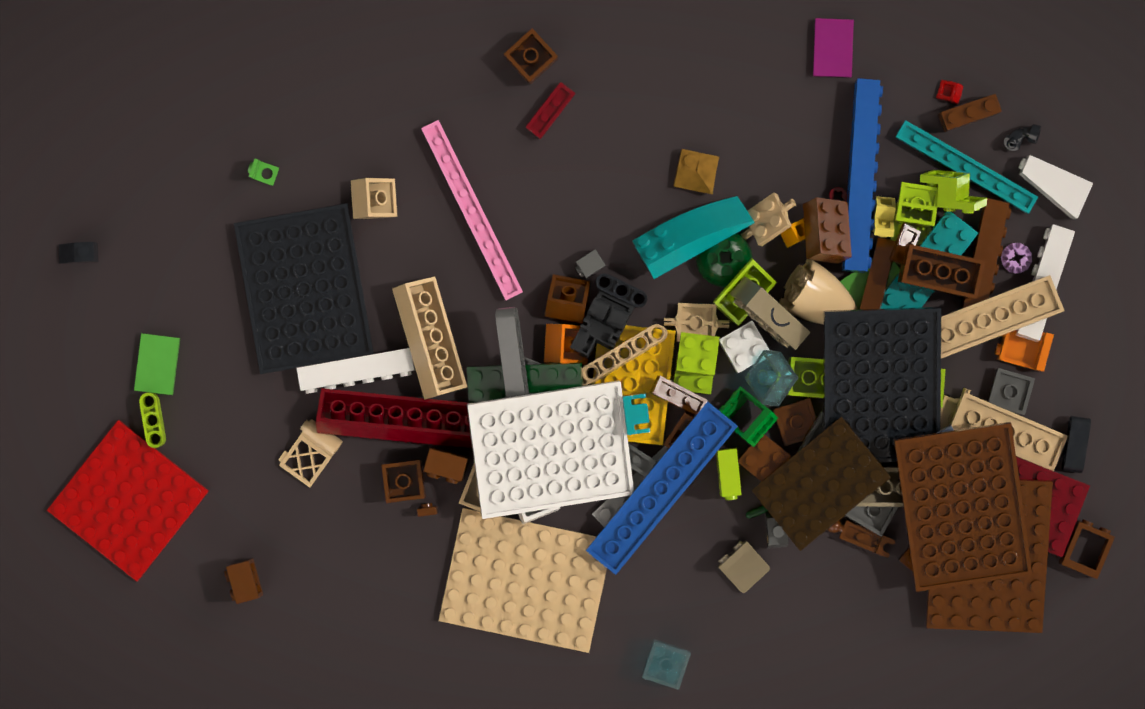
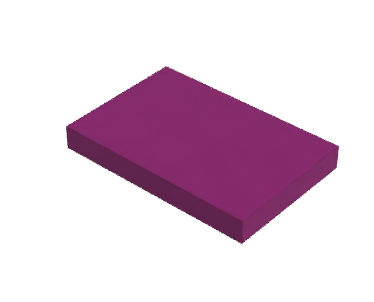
M815 18L813 76L852 77L854 20Z

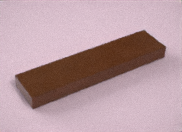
M878 238L860 309H881L893 263L889 258L896 241Z

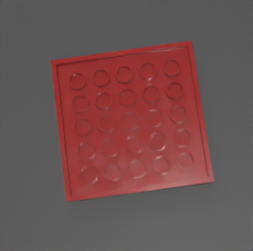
M118 420L47 511L135 581H139L209 490L156 448L150 447L146 440L122 421Z

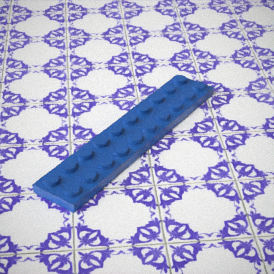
M707 401L586 551L616 575L738 425Z

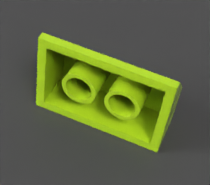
M752 258L713 301L716 307L738 326L748 316L744 309H741L733 302L735 298L730 295L744 277H747L762 287L767 293L777 283Z

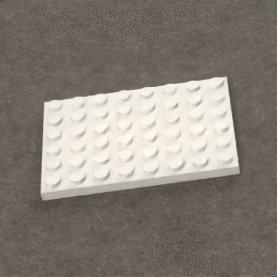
M621 381L467 404L482 519L629 496L634 492Z

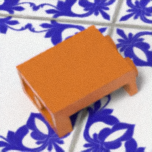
M1017 330L1001 336V344H997L995 350L996 360L1044 372L1054 334L1042 332L1038 342L1016 336Z

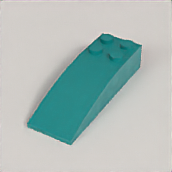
M738 196L683 213L632 240L651 276L655 279L755 222Z

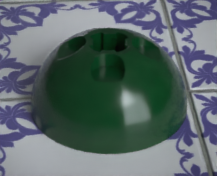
M736 233L696 255L697 268L702 277L709 283L719 287H726L749 260L753 259L752 250L748 242Z

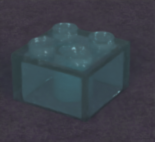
M763 350L745 376V380L762 405L779 406L798 380V376L781 352Z
M653 639L642 672V678L679 690L691 652Z

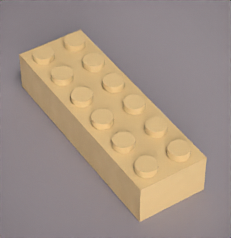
M426 278L392 288L424 400L466 388V380L436 278Z

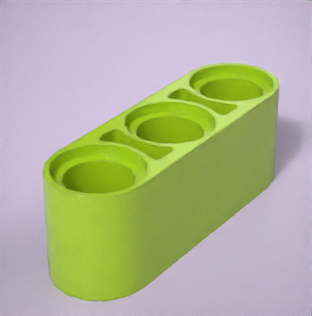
M144 393L140 397L139 403L146 442L150 447L158 448L166 442L160 399L155 393ZM148 396H152L154 399V403L150 407L145 403V399ZM151 415L157 417V423L153 426L148 421ZM154 434H158L160 436V442L158 444H154L152 442V436Z

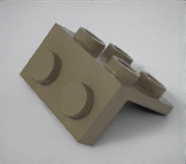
M746 540L744 542L739 541L733 547L734 551L730 555L725 554L718 561L720 563L718 565L719 569L742 593L747 592L770 570V566Z

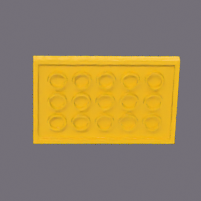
M626 325L618 341H616L615 348L647 328ZM655 329L653 336L656 339L660 338L662 330ZM667 330V337L663 342L594 383L621 381L622 396L646 394V398L632 399L631 403L632 405L647 404L649 423L635 424L634 428L635 430L650 428V432L627 435L628 442L663 445L668 402L651 394L650 391L657 375L670 380L675 331ZM638 339L637 347L640 349L644 348L646 345L645 339ZM597 343L595 360L611 350ZM623 348L620 352L623 359L629 356L627 348ZM607 358L604 361V366L607 369L612 367V359ZM594 369V373H593V378H594V377L596 376V374H597V372H596L595 369Z

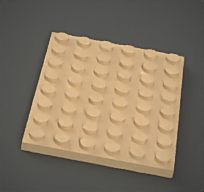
M463 508L439 621L589 653L607 570L603 564L586 551L597 536L532 522L522 524L521 520L503 516L482 519L480 511Z

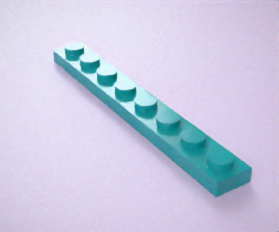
M906 120L895 137L954 172L970 173L971 182L1027 214L1030 213L1038 199V196Z

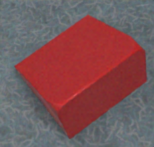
M941 80L936 98L959 104L963 86L960 83Z

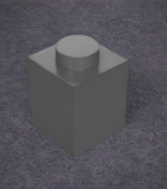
M595 249L576 261L578 266L575 269L580 277L584 275L587 279L606 265Z

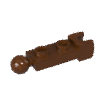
M845 520L844 525H841V522L838 521L828 529L831 533L841 532L839 535L840 539L886 558H889L890 554L884 551L883 546L886 543L895 544V540L884 535L880 537L872 531Z

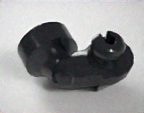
M1033 124L1030 127L1016 129L1005 137V147L1010 151L1019 150L1024 137L1027 138L1029 143L1036 144L1040 136L1041 126Z

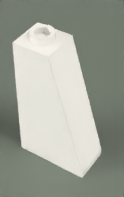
M1031 155L1027 156L1026 159L1023 158L1018 167L1021 169L1019 175L1072 219H1077L1093 183Z

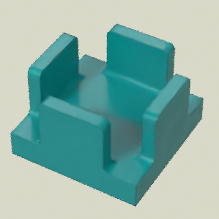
M646 394L623 396L627 435L650 432V428L638 430L634 428L635 424L649 423L647 404L632 405L631 403L632 399L646 398Z

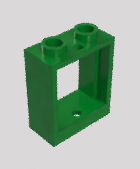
M740 386L738 390L733 392L731 398L719 411L731 420L747 400L762 410L761 414L745 432H742L738 427L734 430L735 433L754 447L776 422L778 417Z

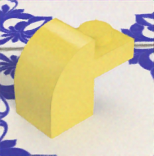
M876 196L875 210L873 212L874 228L872 230L874 235L883 238L893 237L896 211L895 198Z

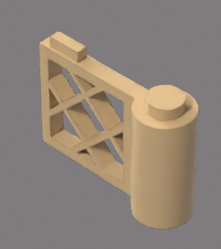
M313 419L310 421L306 420L300 428L302 430L301 435L289 452L285 450L278 459L281 462L280 467L308 487L313 485L343 443L335 435L317 433L316 421ZM301 441L308 444L309 452L299 454L298 445ZM320 453L326 457L322 464L315 465L313 454ZM310 455L312 465L302 467L300 456ZM297 457L298 468H290L285 463L289 458ZM312 468L314 476L310 481L303 477V469Z

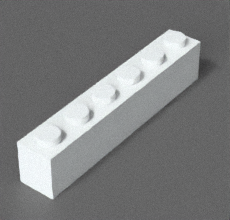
M1054 224L1050 229L1046 228L1043 239L1046 241L1044 247H1040L1037 255L1040 260L1038 265H1034L1031 274L1034 276L1033 281L1050 275L1057 289L1075 231ZM1047 318L1017 329L1015 335L1035 342L1040 341Z
M410 348L297 368L300 390H305L306 394L317 392V388L321 387L336 389L338 384H343L344 387L354 386L355 381L362 380L363 384L374 382V378L381 377V380L393 379L392 375L400 374V377L412 375L411 371H416Z

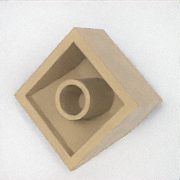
M363 178L351 180L353 219L397 217L395 179Z

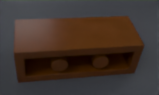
M993 94L943 111L938 116L945 133L997 115L1002 110L997 95Z

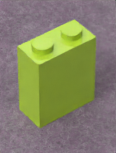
M719 449L716 452L720 496L725 497L726 500H735L738 495H742L737 449Z

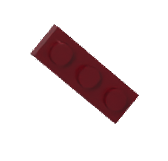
M560 82L525 128L539 139H542L576 93Z

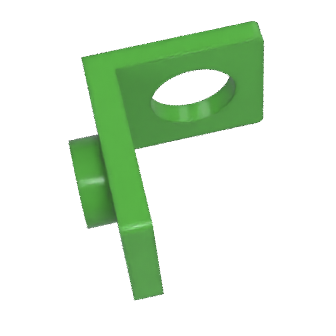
M256 158L254 162L250 163L248 168L250 178L272 186L279 171V167L261 162ZM265 168H269L273 172L270 179L262 177V171Z

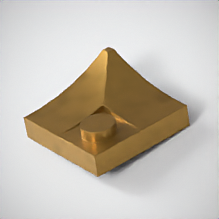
M681 149L673 186L713 194L719 157Z

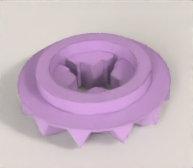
M1021 243L1009 244L1002 252V265L1011 273H1022L1029 268L1032 262V253L1027 246ZM1015 252H1017V255H1024V257H1022V259L1019 260V264L1017 263V261H1009V259H1012V257L1015 256Z

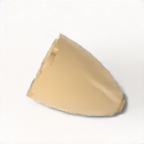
M808 259L803 266L799 264L792 272L784 286L786 289L784 299L781 298L779 304L790 314L806 321L823 325L825 310H858L853 298L843 284L823 266Z

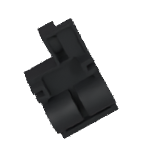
M600 290L597 297L594 298L570 349L578 352L580 356L586 359L592 353L595 343L610 350L614 349L616 341H618L635 306Z

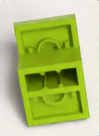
M931 170L920 175V182L926 183V186H938L937 207L944 208V211L960 209L962 213H974V211H978L987 205V198L969 196L970 173Z
M901 182L899 200L896 203L894 216V235L890 237V240L896 241L902 224H907L921 231L916 245L919 246L931 231V227L935 226L938 187Z
M681 332L674 383L691 392L711 394L720 337Z

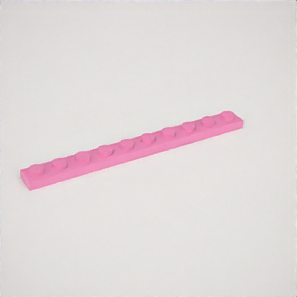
M439 120L421 128L505 300L522 293L523 291Z

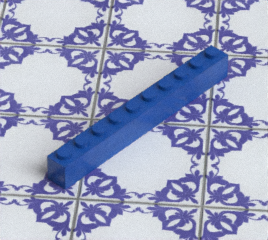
M857 78L854 84L847 187L852 258L842 261V271L865 273L868 271V268H871L872 259L869 257V249H872L873 238H870V230L874 228V219H871V213L875 210V200H872L873 192H876L877 181H874V173H877L878 170L875 154L879 152V143H876V138L880 134L881 127L878 124V116H881L882 105H879V97L883 95V86H880V80Z

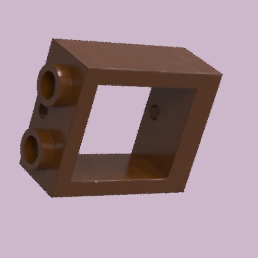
M1084 519L1082 522L1076 521L1063 557L1060 558L1058 563L1098 579L1115 536L1110 535L1111 531L1100 527L1099 530L1093 528V523ZM1082 529L1106 538L1094 569L1070 560Z

